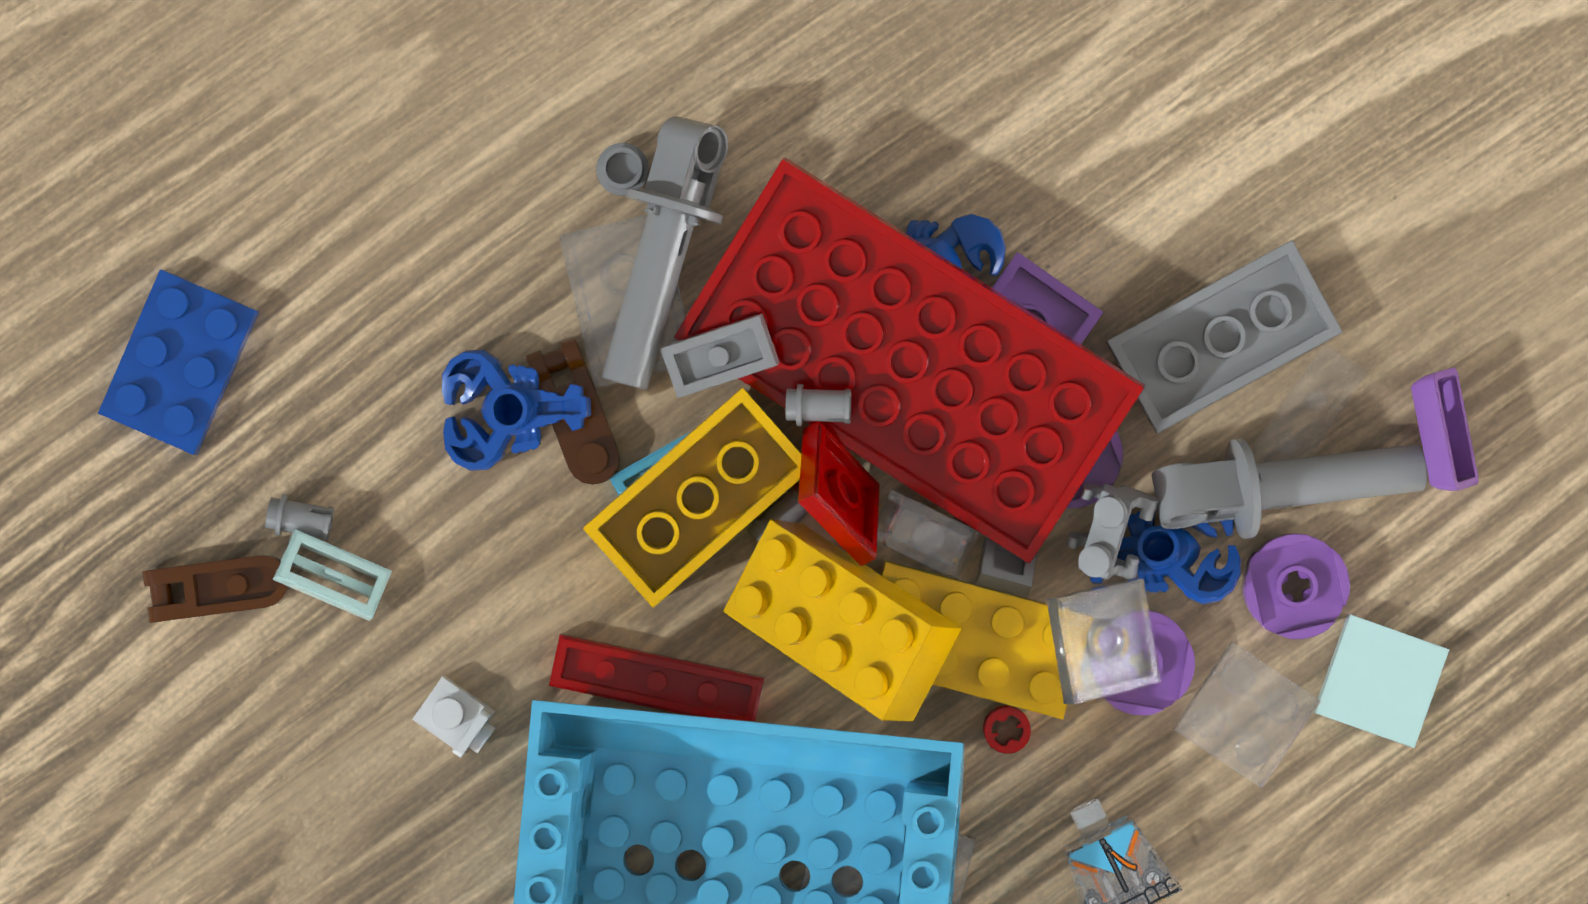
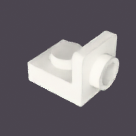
M445 675L441 677L412 719L454 749L452 752L460 758L466 754L469 748L478 754L495 730V727L488 723L495 710Z

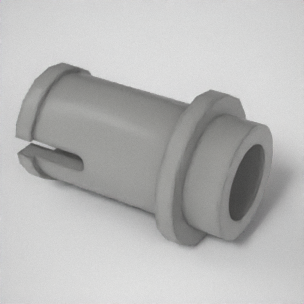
M797 384V389H787L786 420L796 421V426H802L803 421L844 422L850 424L851 389H804L803 384Z
M790 487L759 519L756 517L753 520L754 524L747 531L759 542L770 519L799 523L808 514L798 503L799 492L794 487Z
M282 494L281 499L271 497L265 528L274 529L277 536H281L282 531L292 533L296 529L310 536L328 541L332 528L334 507L327 508L289 501V496L286 494Z

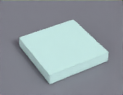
M1347 614L1313 712L1415 748L1450 649Z

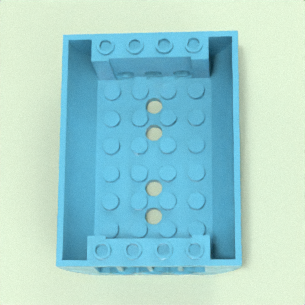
M532 700L513 904H952L963 790L964 743ZM643 845L651 850L654 863L649 872L636 873L628 867L626 852L629 847ZM686 850L699 852L706 862L704 874L696 879L683 876L677 866L680 853ZM789 861H799L805 864L810 871L809 884L798 890L787 887L781 878V869L784 864ZM843 866L857 869L863 879L861 890L852 895L840 893L833 883L835 871Z

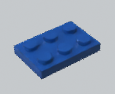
M160 269L98 414L192 455H198L259 311Z

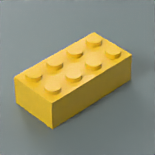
M741 387L584 525L583 530L654 608L800 479L801 453L745 389Z
M771 519L723 610L725 614L882 721L914 720L962 630L961 627L865 564L860 566L848 553L804 524Z
M884 560L881 576L962 628L933 685L1064 719L1089 627L1090 616Z

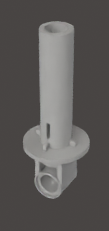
M673 116L666 120L658 134L657 148L645 190L627 189L625 197L648 204L647 209H644L648 215L602 373L603 378L644 390L648 389L693 228L700 225L698 223L699 219L721 225L724 216L709 209L721 165L728 151V138L720 126L679 116Z
M1239 438L1232 439L1228 443L1225 461L1168 465L1157 469L1151 476L1155 497L1159 499L1158 512L1163 528L1179 529L1200 523L1233 520L1234 527L1239 536L1243 539L1254 538L1259 531L1262 518L1261 510L1421 492L1426 487L1427 468L1423 451L1417 444L1255 463L1248 443L1244 439Z

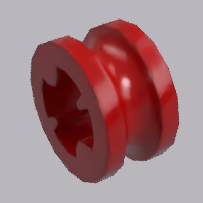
M1003 705L994 708L985 717L983 733L991 748L999 753L1011 754L1023 749L1028 743L1031 727L1029 720L1021 710L1013 706ZM1009 715L1019 719V722L1015 723L1016 728H1022L1018 739L1009 737L1005 744L999 743L994 739L999 735L997 731H992L996 720L1005 722Z

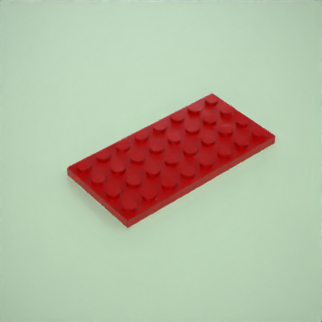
M786 157L779 163L673 337L679 341L763 313L780 363L777 366L738 378L739 380L785 409L787 389H797V384H803L804 389H851L850 424L819 421L843 446L1029 564L1145 387L1143 383ZM805 421V422H807V423H809V424L811 425V424H813V423H815V422H817V421Z

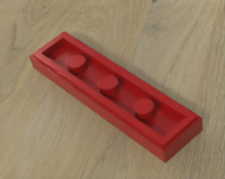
M560 634L549 686L683 715L755 722L765 677Z

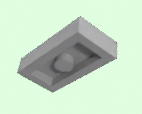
M763 313L664 345L660 348L677 398L777 366L780 363Z

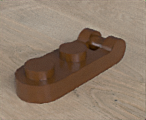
M573 337L560 342L561 348L543 354L539 350L526 355L529 367L539 373V390H547L564 396L570 384L583 386V395L591 398V416L584 419V428L572 431L565 419L559 423H553L552 426L572 475L586 484L594 485L606 482L618 470L620 462L619 449L576 338ZM569 367L574 382L556 388L551 374Z
M258 555L142 571L144 587L150 586L152 607H147L149 623L267 608L279 604L286 598L291 587L273 580L281 560L272 555ZM183 582L186 602L173 603L170 583Z

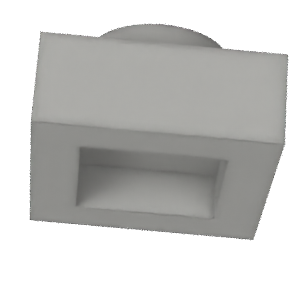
M986 537L982 546L976 585L1027 598L1032 587L1037 554L1029 564Z

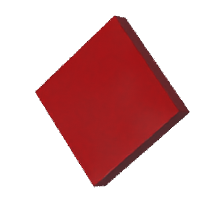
M817 421L803 428L798 503L860 566L875 560L877 555L880 484L831 432Z

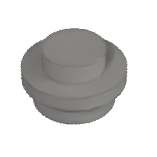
M617 143L609 146L601 153L597 161L596 172L599 182L608 192L619 196H626L627 189H641L644 186L649 175V165L645 155L639 148L628 143Z

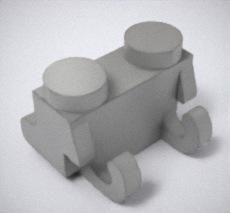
M1090 483L1084 484L1080 496L1089 501L1092 500V497L1099 498L1094 506V518L1089 534L1070 532L1066 541L1067 547L1077 549V546L1085 547L1079 555L1078 569H1081L1090 577H1101L1106 580L1114 575L1134 579L1139 568L1138 563L1140 559L1134 555H1127L1125 561L1117 558L1129 516L1133 508L1139 507L1142 508L1139 518L1152 521L1154 511L1157 510L1159 499L1126 485L1116 488L1108 484H1104V486Z

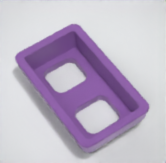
M1454 367L1428 374L1414 382L1411 386L1430 485L1447 491H1459L1477 485L1479 477L1457 369Z

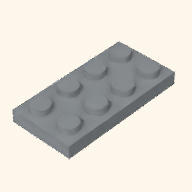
M1293 240L1107 340L1106 343L1120 369L1145 385L1137 400L1155 433H1159L1341 334L1342 330Z

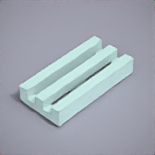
M295 529L292 532L289 544L284 551L273 580L370 621L375 614L392 571ZM300 547H303L375 578V584L372 587L300 556L297 552ZM292 566H295L367 597L368 601L366 604L290 572Z

